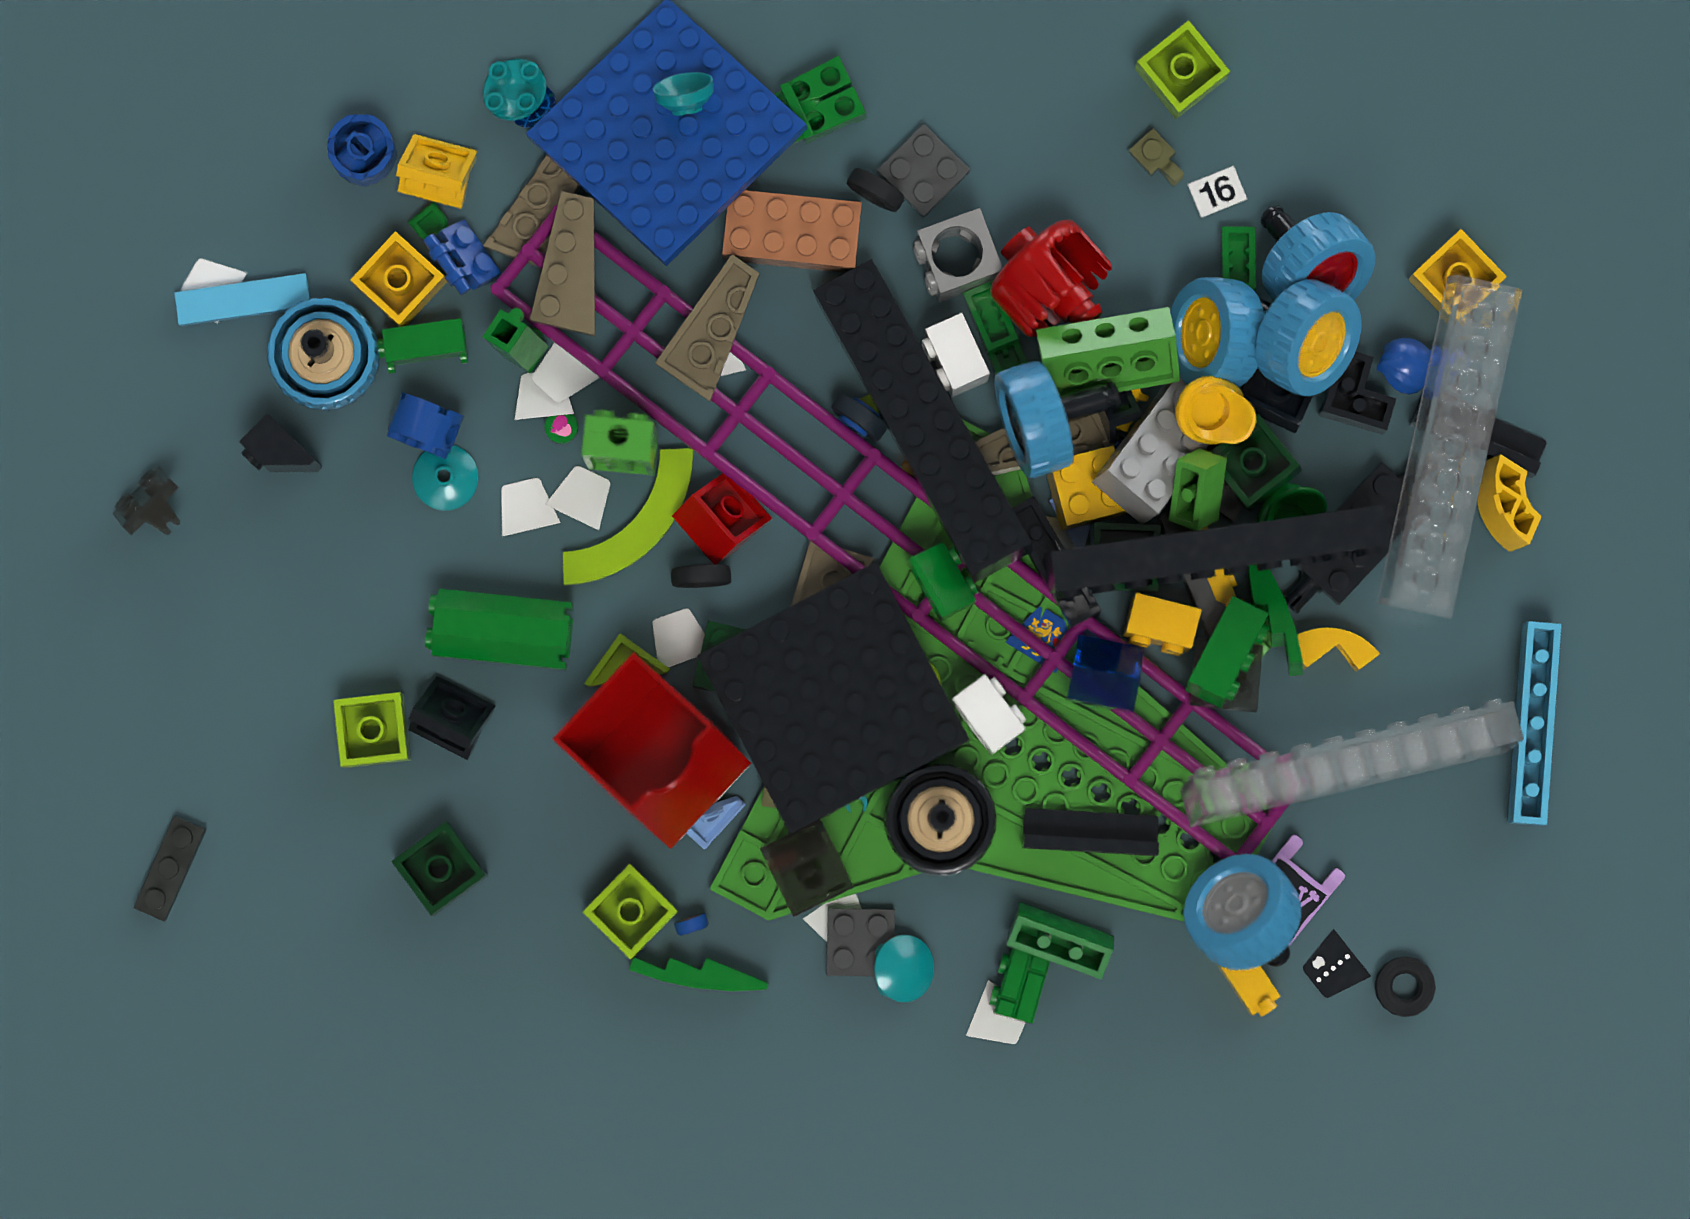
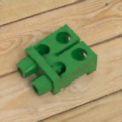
M839 56L794 78L790 82L788 81L780 85L781 91L774 94L807 124L808 129L792 144L803 140L808 144L839 128L867 118L866 111L854 86H852V82Z

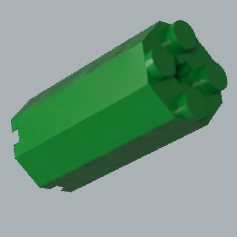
M439 589L438 595H430L429 614H432L434 619L433 628H427L425 648L431 650L433 657L567 671L568 664L562 662V658H569L573 619L570 618V615H567V611L574 612V604L572 602Z

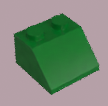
M943 542L909 558L907 564L940 623L976 603L974 595L978 593L970 576L968 575L963 578L957 566L962 564L953 546L946 548Z

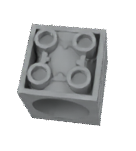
M980 208L917 231L916 241H913L914 246L912 248L919 265L925 264L927 269L924 280L930 296L936 295L939 302L961 295L965 291L994 280L1003 268ZM957 236L969 243L972 242L976 246L980 258L976 259L972 273L962 277H954V275L941 272L933 261L932 253H937L941 244L940 241L945 238Z

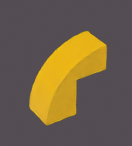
M1317 628L1297 635L1303 659V670L1335 646L1355 672L1380 655L1377 649L1367 640L1343 629Z

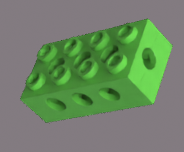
M1169 307L1036 330L1040 362L1051 375L1060 397L1096 385H1105L1108 381L1114 382L1119 392L1180 382L1176 334Z
M594 410V416L586 415L582 457L588 469L655 476L659 436L654 421H649L647 415L633 413L628 414L627 419L616 418L614 412ZM621 440H627L622 445H616Z

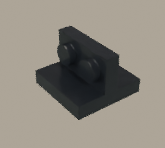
M1259 368L1241 388L1245 399L1251 403L1256 415L1259 414L1261 418L1292 433L1297 432L1313 397L1297 395L1278 386L1263 376Z
M436 676L413 707L409 716L412 722L408 730L468 760L473 753L483 727L492 716L496 706Z

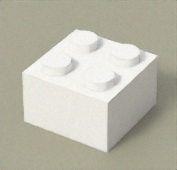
M962 313L925 329L921 347L929 362L935 361L938 367L936 374L945 390L949 391L951 398L988 382L990 372Z
M984 675L955 696L951 703L991 756L1025 730L1022 724L1026 719L1015 704L1009 707L1002 698L1006 692L997 679L993 677L989 680Z

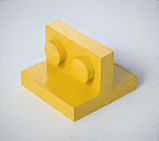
M413 134L397 166L396 176L400 177L397 192L461 209L465 201L469 174L476 161L477 150Z

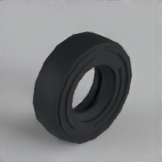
M855 168L846 182L861 197L887 211L897 212L905 199L904 195L897 188L863 169Z
M726 565L676 567L671 570L672 586L678 588L724 586L731 583L730 566Z
M1407 956L1394 958L1385 963L1378 972L1375 981L1376 997L1382 1007L1391 1014L1402 1017L1414 1016L1426 1010L1433 1001L1436 990L1435 979L1429 967L1419 959ZM1400 974H1410L1418 983L1417 993L1411 999H1400L1393 992V981Z

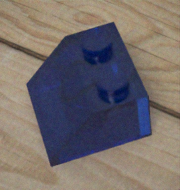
M1078 635L1065 701L1133 713L1140 682L1144 647Z

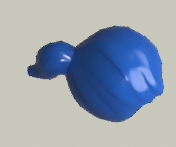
M1399 338L1385 344L1384 354L1380 357L1377 371L1384 374L1388 383L1395 390L1402 394H1415L1428 384L1434 368H1441L1449 362L1450 354L1443 346L1434 347L1429 350L1422 342L1416 339Z

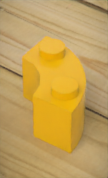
M1500 454L1481 462L1476 480V498L1479 512L1486 528L1502 547L1511 552L1530 544L1542 516L1532 507L1526 494L1525 481L1528 471Z

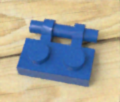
M465 219L441 230L437 235L433 233L423 240L430 250L428 255L433 262L437 261L447 275L445 277L446 281L450 286H455L460 295H464L471 289L475 290L495 280L501 274V271Z

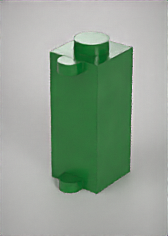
M519 308L512 309L509 314L500 309L482 338L505 359L531 374L549 347L542 340L544 334L537 328L530 329L526 324L522 323L524 313Z
M461 318L382 329L383 338L377 339L380 359L386 358L389 374L396 373L395 365L459 356L461 364L468 363L464 323Z

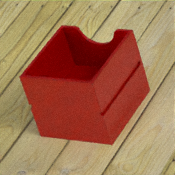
M634 652L552 738L621 805L670 849L751 764L713 724Z

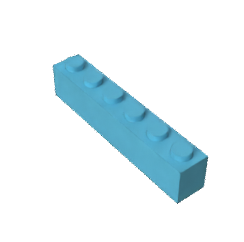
M1531 621L1522 624L1507 822L1510 824L1547 825L1561 624Z

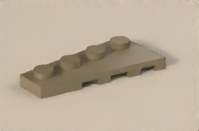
M732 254L655 362V365L708 402H711L758 281L759 272Z

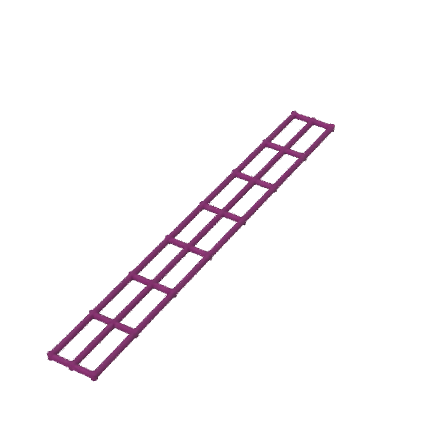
M558 204L553 207V210L528 242L522 246V249L497 281L492 284L491 292L495 297L511 309L519 308L524 313V319L851 573L854 574L865 568V566L822 533L844 504L912 557L925 551L924 548L853 494L876 465L932 508L917 480L738 341L734 340L730 353L759 374V377L737 404L720 390L715 389L711 401L729 415L707 443L612 371L634 341L655 358H659L665 348L643 332V330L665 302L685 318L689 316L694 307L596 231L594 247L653 292L654 296L635 320L631 322L595 294V311L624 333L602 362L560 329L531 322L532 308L507 288L529 260L540 269L543 268L545 255L538 249L551 234ZM769 384H772L865 456L843 485L748 413ZM739 423L834 496L812 525L717 452ZM1017 560L1007 566L1057 605L1041 576L1021 560ZM963 563L957 566L960 572L965 568ZM889 585L905 615L981 674L986 675L989 680L995 677L1005 692L1018 701L1019 704L1027 708L1221 860L1234 855L1252 854L1305 786V781L1302 777L1289 769L1198 697L1186 692L1184 686L1094 617L1073 629L1070 627L1053 649L978 591L974 595L976 599L974 605L1045 659L1025 687L1021 688L928 616L932 607L926 596L916 606ZM1086 629L1182 702L1160 731L1064 658ZM1055 668L1151 741L1129 771L1034 698ZM1192 711L1288 784L1267 813H1264L1170 740ZM1162 750L1257 823V826L1236 853L1140 780Z

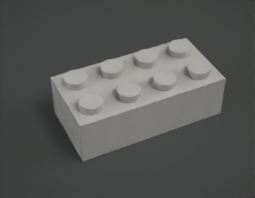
M1180 378V382L1169 383L1161 388L1141 415V419L1137 420L1092 481L1093 484L1142 525L1159 514L1172 496L1177 459L1198 448L1206 450L1209 444L1191 440L1182 433L1177 425L1175 417L1176 403L1181 392L1187 386L1182 378Z

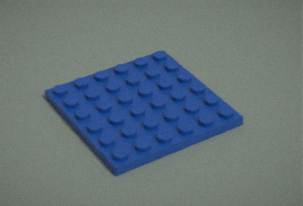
M664 0L526 134L541 151L594 198L599 205L656 258L667 266L808 128L802 119L671 0ZM688 72H702L711 75L714 82V92L710 99L702 106L703 109L695 114L673 115L671 111L656 102L653 87L656 83L667 77Z

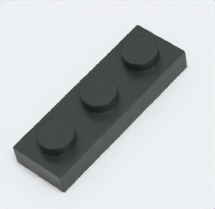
M174 816L134 905V909L166 922L207 829Z

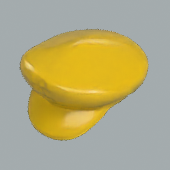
M1213 376L1195 379L1183 389L1176 403L1175 417L1178 427L1185 436L1196 442L1212 445L1220 443L1236 444L1247 439L1255 427L1256 414L1251 403L1245 399L1243 392L1237 385L1226 379Z

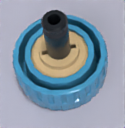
M326 297L323 299L311 298L308 301H301L293 308L290 307L286 310L285 314L276 321V325L270 333V341L267 344L268 365L276 384L290 399L314 410L330 411L331 409H341L345 405L356 402L375 381V375L379 370L380 357L376 333L366 317L353 306L343 301Z

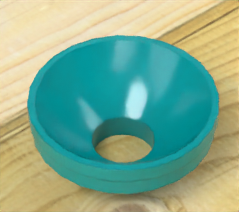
M681 73L656 83L653 87V93L656 102L671 111L673 115L695 114L703 109L702 106L712 96L714 82L712 76L706 73Z

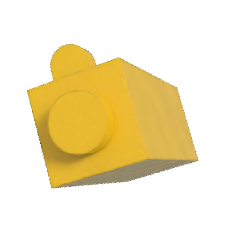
M1218 966L1250 1015L1258 1012L1260 1017L1277 1007L1275 1000L1281 996L1261 966L1246 970H1232Z

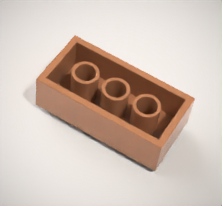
M744 190L727 207L722 252L723 260L727 261L733 254L745 263L846 273L856 267L862 202Z

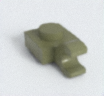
M1154 128L1129 150V154L1150 176L1159 170L1173 187L1184 178V172L1170 160L1176 152Z

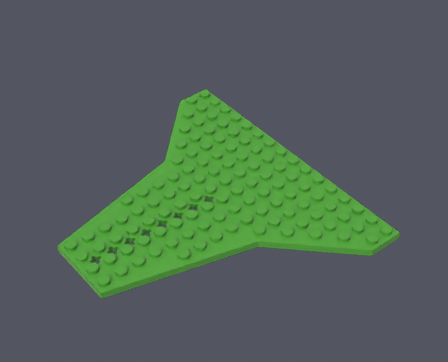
M963 420L974 442L990 435ZM1022 470L994 475L1012 508L1032 497L1027 477ZM916 497L899 530L925 550L942 542L946 548L953 546L933 509ZM893 542L879 568L888 585L918 606L925 595L907 565L908 559L912 556ZM1028 555L1019 559L1039 574ZM1007 566L974 583L980 593L1020 624H1023L1038 607H1042L1040 619L1047 609L1064 619L1067 630L1070 629V625L1060 608ZM966 568L961 571L963 578L969 575ZM974 604L941 623L933 609L928 614V616L1021 688L1025 687L1041 666L1040 663L1005 643L1012 633ZM904 614L928 661L937 669L941 677L942 688L950 703L955 696L984 676ZM1083 635L1080 636L1064 657L1160 731L1172 716ZM1057 670V673L1052 672L1034 696L1035 699L1128 771L1151 743L1150 740L1059 670ZM1006 693L1002 698L1009 707L1015 704L1026 719L1022 724L1025 730L1016 737L1019 739L1017 745L1021 747V751L1019 753L1013 752L1010 756L1005 753V746L990 756L952 705L970 742L926 765L950 764L974 774L988 789L995 804L997 817L996 831L989 849L969 870L1185 922V901L1191 887L1205 870L1214 865L1212 862L1214 857L1210 854V850L1201 843H1198L1197 846L1191 845L1188 849L1184 848V841L1180 837L1182 833H1188L1168 818L1165 820V823L1169 825L1168 830H1161L1158 833L1159 856L1022 848L1024 811L1027 808L1124 814L1125 810L1121 808L1122 802L1129 803L1131 799L1137 801L1136 808L1140 810L1138 815H1150L1159 818L1163 814L1027 708L1019 704L1009 694ZM1183 724L1170 739L1264 813H1267L1273 805ZM1163 750L1140 778L1146 785L1234 853L1237 852L1257 826V823ZM1044 752L1048 755L1047 761L1051 765L1048 769L1043 767L1040 771H1037L1035 769L1036 763L1032 761V757L1034 755L1040 756ZM1072 768L1078 770L1076 776L1080 778V782L1078 784L1072 783L1068 787L1064 784L1065 778L1061 776L1062 772H1069ZM905 776L867 795L868 806L864 812L863 802L859 799L850 804L851 813L844 807L792 835L787 830L777 808L762 806L763 787L709 890L770 921L921 874V872L906 865L895 854L885 832L884 814L888 798L898 782ZM1103 783L1107 786L1106 792L1110 796L1108 800L1102 798L1100 802H1096L1094 800L1095 794L1091 792L1093 786L1100 787ZM1268 834L1264 837V839L1261 841L1258 847L1254 850L1252 855L1259 854Z

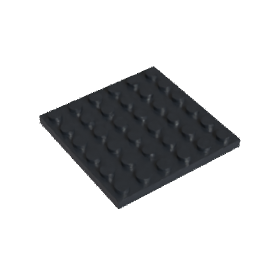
M876 562L697 655L790 835L970 742L964 727Z

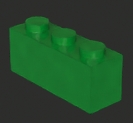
M1232 596L1188 681L1185 691L1222 709L1226 699L1232 702L1241 685L1236 679L1241 671L1248 672L1256 656L1250 653L1255 642L1262 645L1270 629V626L1265 624L1269 613Z
M1020 902L1008 931L1007 946L1102 980L1113 952L1114 936Z

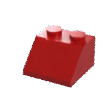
M724 473L692 494L672 515L674 520L714 565H718L733 554L772 519L751 494Z

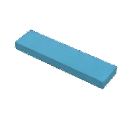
M306 273L174 292L179 326L283 312L290 307L293 308L301 301L310 300Z

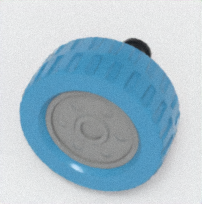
M1234 855L1215 863L1195 881L1185 901V927L1198 948L1218 966L1232 970H1246L1268 963L1272 967H1278L1289 959L1290 949L1288 944L1299 927L1301 901L1290 880L1272 861L1259 855Z

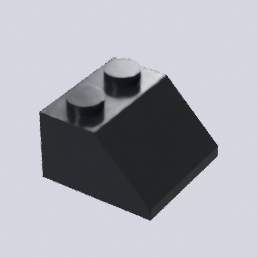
M268 413L239 441L245 448L241 454L258 470L264 466L270 472H318L322 468Z

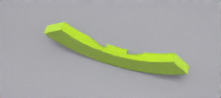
M660 449L659 468L654 487L647 502L633 521L619 533L600 544L576 551L563 552L564 586L594 582L613 575L633 565L660 542L675 520L672 515L683 505L688 492L693 469V449Z

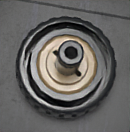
M931 764L907 774L891 792L885 808V832L891 848L906 865L927 875L949 876L969 869L985 855L996 831V809L988 789L974 774L955 765Z

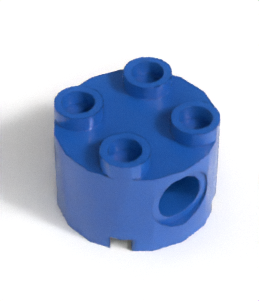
M347 115L334 125L328 136V157L339 175L350 183L363 187L375 184L387 177L394 167L398 155L395 140L386 125L372 115Z
M402 392L387 429L389 430L387 437L446 459L448 453L452 450L464 416Z

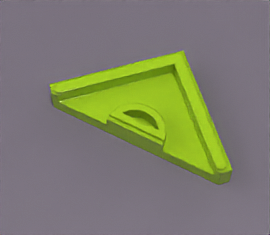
M619 634L584 684L588 687L603 685L633 652L658 675L668 674L671 669L628 638Z

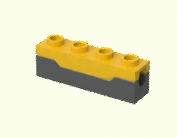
M1170 511L1157 518L1164 535L1195 531L1169 521ZM1206 526L1200 530H1207L1208 527ZM1223 569L1215 570L1216 577L1191 580L1190 574L1182 575L1183 583L1193 607L1202 609L1199 621L1207 641L1210 640L1231 597H1236L1233 587L1237 586L1233 574L1224 576Z

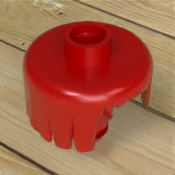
M1073 220L1057 221L1038 235L1028 226L1016 234L1001 250L1000 254L1008 263L993 280L990 289L991 297L1026 336L1037 337L1036 329L1049 328L1044 320L1051 325L1058 324L1060 319L1064 323L1070 321L1072 324L1096 320L1103 314L1100 303L1095 305L1091 301L1094 295L1083 284L1095 291L1099 287V283L1094 274L1104 280L1107 277V270H1112V264Z

